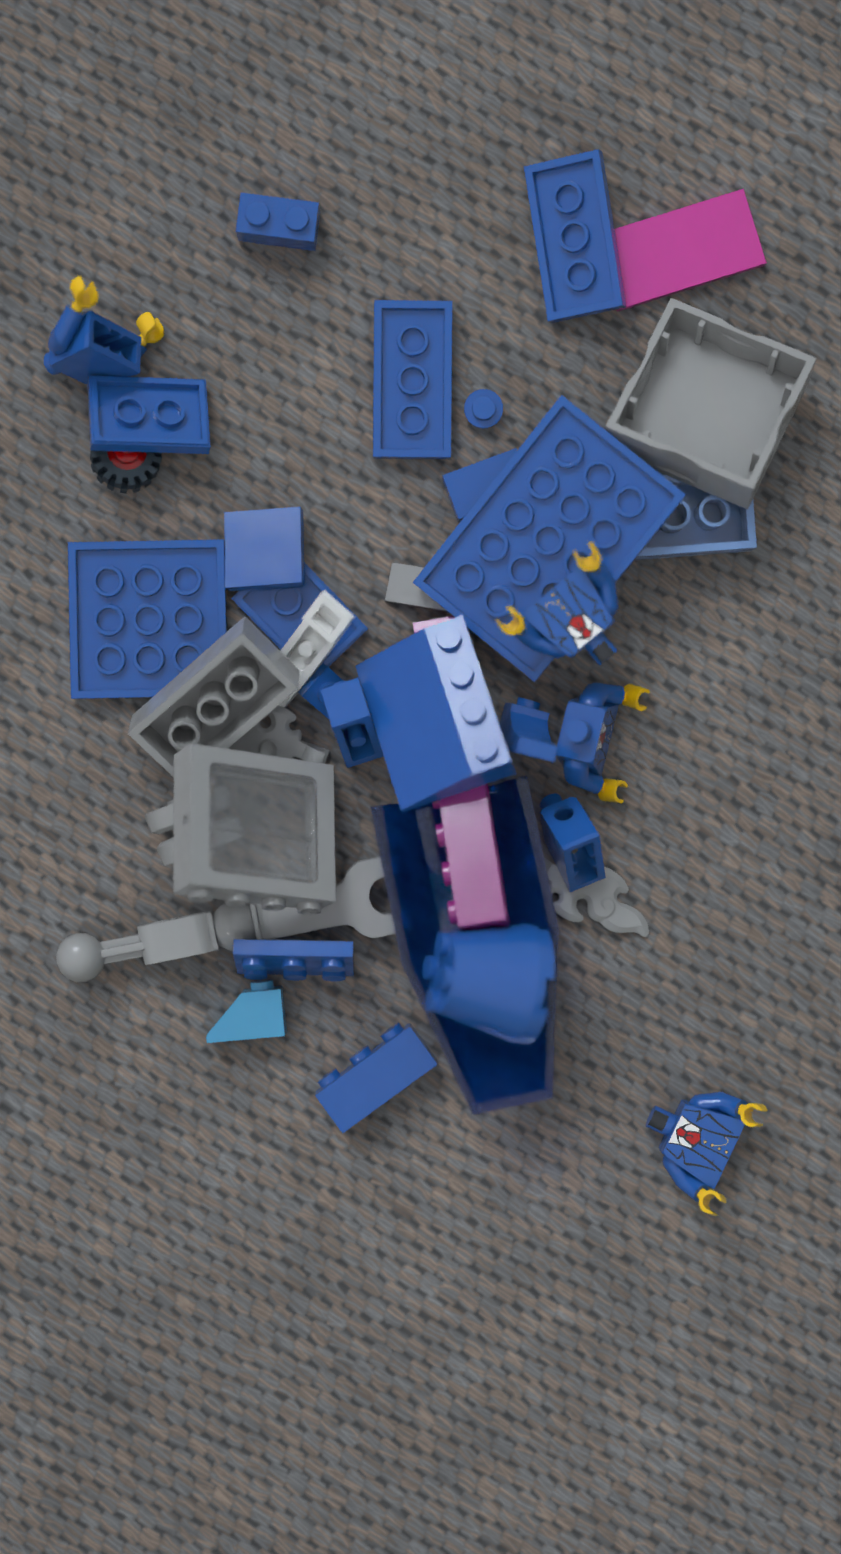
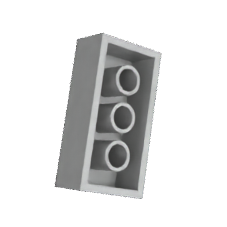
M244 616L132 715L128 735L174 777V755L191 743L225 749L231 747L298 689L300 670Z

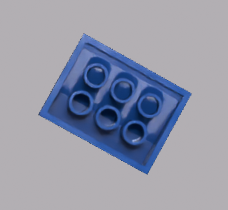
M463 615L426 627L355 666L402 812L516 774Z

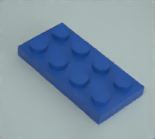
M596 149L524 166L548 322L555 323L625 308L626 300L603 152Z
M374 300L373 459H451L452 301Z

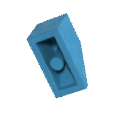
M273 980L250 982V989H244L208 1032L206 1035L207 1043L285 1036L287 1028L283 986H274Z

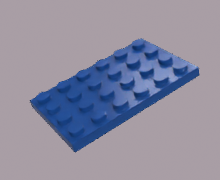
M561 395L412 583L454 617L463 615L465 623L471 631L531 680L536 682L555 658L533 651L514 637V635L505 634L496 624V619L502 624L510 623L514 615L506 609L507 606L514 607L521 615L579 567L573 552L576 550L581 558L589 557L592 554V550L588 542H593L596 545L601 560L606 565L615 582H617L687 495Z

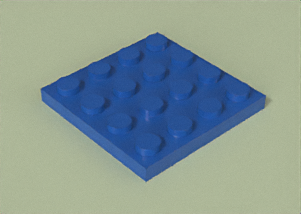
M224 539L68 542L71 699L152 698L227 632Z

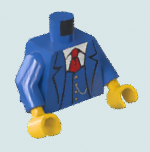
M82 277L74 278L70 283V290L75 300L72 305L65 307L48 338L50 352L44 355L46 370L52 375L63 373L84 384H87L88 375L128 377L140 374L141 357L148 350L145 346L147 343H156L164 337V328L159 319H154L150 312L140 315L136 321V325L141 332L138 336L91 310L84 313L82 312L84 308H90L98 302V292L93 281L90 282L85 290Z
M588 542L592 550V554L589 557L581 558L576 550L573 552L579 567L521 615L514 607L507 606L506 609L514 615L513 620L508 624H502L496 619V624L505 634L514 635V637L533 651L554 658H561L566 655L572 658L585 648L600 666L618 651L603 632L616 622L613 616L616 614L619 606L616 582L601 560L596 545L593 542Z
M591 683L584 688L579 697L568 701L557 744L556 757L563 766L564 778L569 784L593 794H598L599 799L602 801L624 802V800L617 797L616 791L618 787L628 788V784L623 780L603 779V768L618 706L622 703L624 706L639 711L646 710L647 706L639 704L638 699L642 693H650L649 689L633 684H627L623 688L620 685Z
M724 1092L697 1094L690 1101L681 1099L675 1114L656 1105L651 1110L646 1127L664 1135L659 1145V1150L664 1155L663 1166L678 1188L693 1200L699 1201V1206L703 1212L717 1216V1213L713 1212L709 1207V1202L714 1197L726 1204L725 1196L714 1190H709L708 1186L715 1189L744 1126H763L762 1123H757L753 1120L752 1112L754 1109L767 1111L765 1105L759 1103L747 1104L745 1100Z

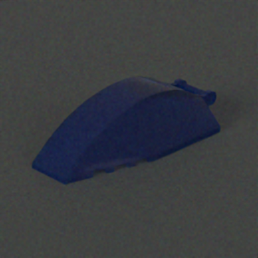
M527 775L488 787L510 925L528 923L534 924L542 930H548L554 949V980H547V995L542 1007H547L548 1014L540 1034L530 1045L508 1043L437 1013L426 1011L425 1000L429 989V980L424 979L422 974L425 957L427 955L433 956L435 941L439 932L460 931L458 924L451 925L447 902L454 900L452 885H445L442 872V862L448 861L446 847L440 848L436 832V824L442 823L441 810L434 809L433 803L405 812L401 811L399 803L371 807L401 963L473 1114L553 1098L559 927Z

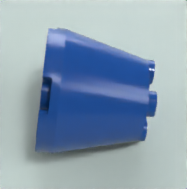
M523 923L455 932H439L436 937L433 956L427 955L423 963V978L429 980V989L425 1000L426 1011L437 1013L508 1043L530 1045L540 1034L547 1018L548 1009L547 1007H542L547 995V980H554V949L548 930H542L534 924Z

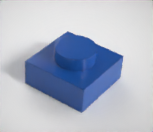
M322 663L298 693L329 719L321 689L344 680Z

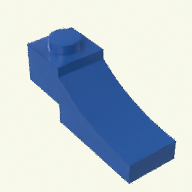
M518 697L516 704L505 702L500 727L504 734L508 751L554 762L558 746L552 742L549 735L548 718L550 713L540 711L539 702Z

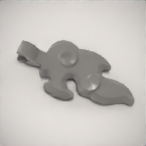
M279 705L268 714L271 719L270 727L263 728L260 722H258L228 748L291 759L298 757L304 761L325 764L330 751L319 745L302 741L301 730H291L289 727L290 723L296 720V715Z
M535 852L529 854L523 868L550 881L548 892L559 894L558 901L552 902L551 907L559 916L571 922H581L583 916L578 912L576 904L579 899H585L587 901L589 917L594 921L600 922L607 930L615 933L634 932L642 937L648 936L649 928L644 916L637 909L618 901L617 895L619 893H627L629 888L623 878L615 871L604 867L606 878L569 892L556 865Z

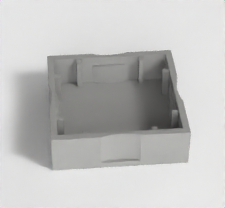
M670 298L648 342L644 360L638 371L628 381L605 426V430L656 471L748 510L811 380L817 358L765 336L741 331L719 317Z

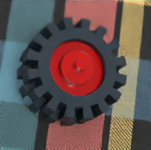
M91 451V469L93 473H97V480L101 484L103 482L108 484L107 489L113 491L114 487L119 488L120 493L127 494L128 489H133V493L140 491L141 486H149L153 477H156L162 460V453Z

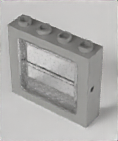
M192 743L174 755L173 894L188 895V900L193 902H208L213 899L225 900V904L228 906H246L249 903L261 904L262 909L269 911L283 910L286 907L297 908V913L303 915L319 914L322 908L336 902L334 765Z

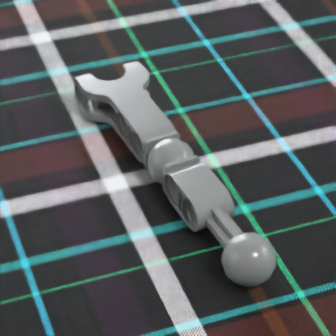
M387 855L356 861L346 871L344 878L336 884V902L322 908L319 914L303 915L297 913V908L289 907L283 910L269 911L262 909L261 904L250 903V906H228L223 904L214 913L210 910L137 926L138 934L101 942L87 933L72 934L59 944L56 952V964L60 973L67 979L74 982H88L95 979L102 972L106 964L143 957L144 965L217 951L220 947L233 951L234 939L256 940L257 938V940H272L340 925L352 926L359 933L370 938H379L403 932L412 927L411 917L402 911L393 913L380 912L372 906L369 900L370 888L374 882L385 876L393 875L398 871L400 866L398 856Z

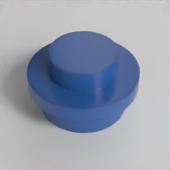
M476 390L466 399L464 405L465 417L476 428L487 429L493 427L502 417V401L491 390Z

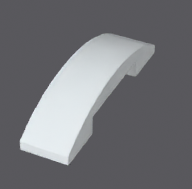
M325 590L321 592L303 616V621L281 649V652L300 672L298 689L280 703L279 706L286 708L293 700L298 691L336 646L355 617Z

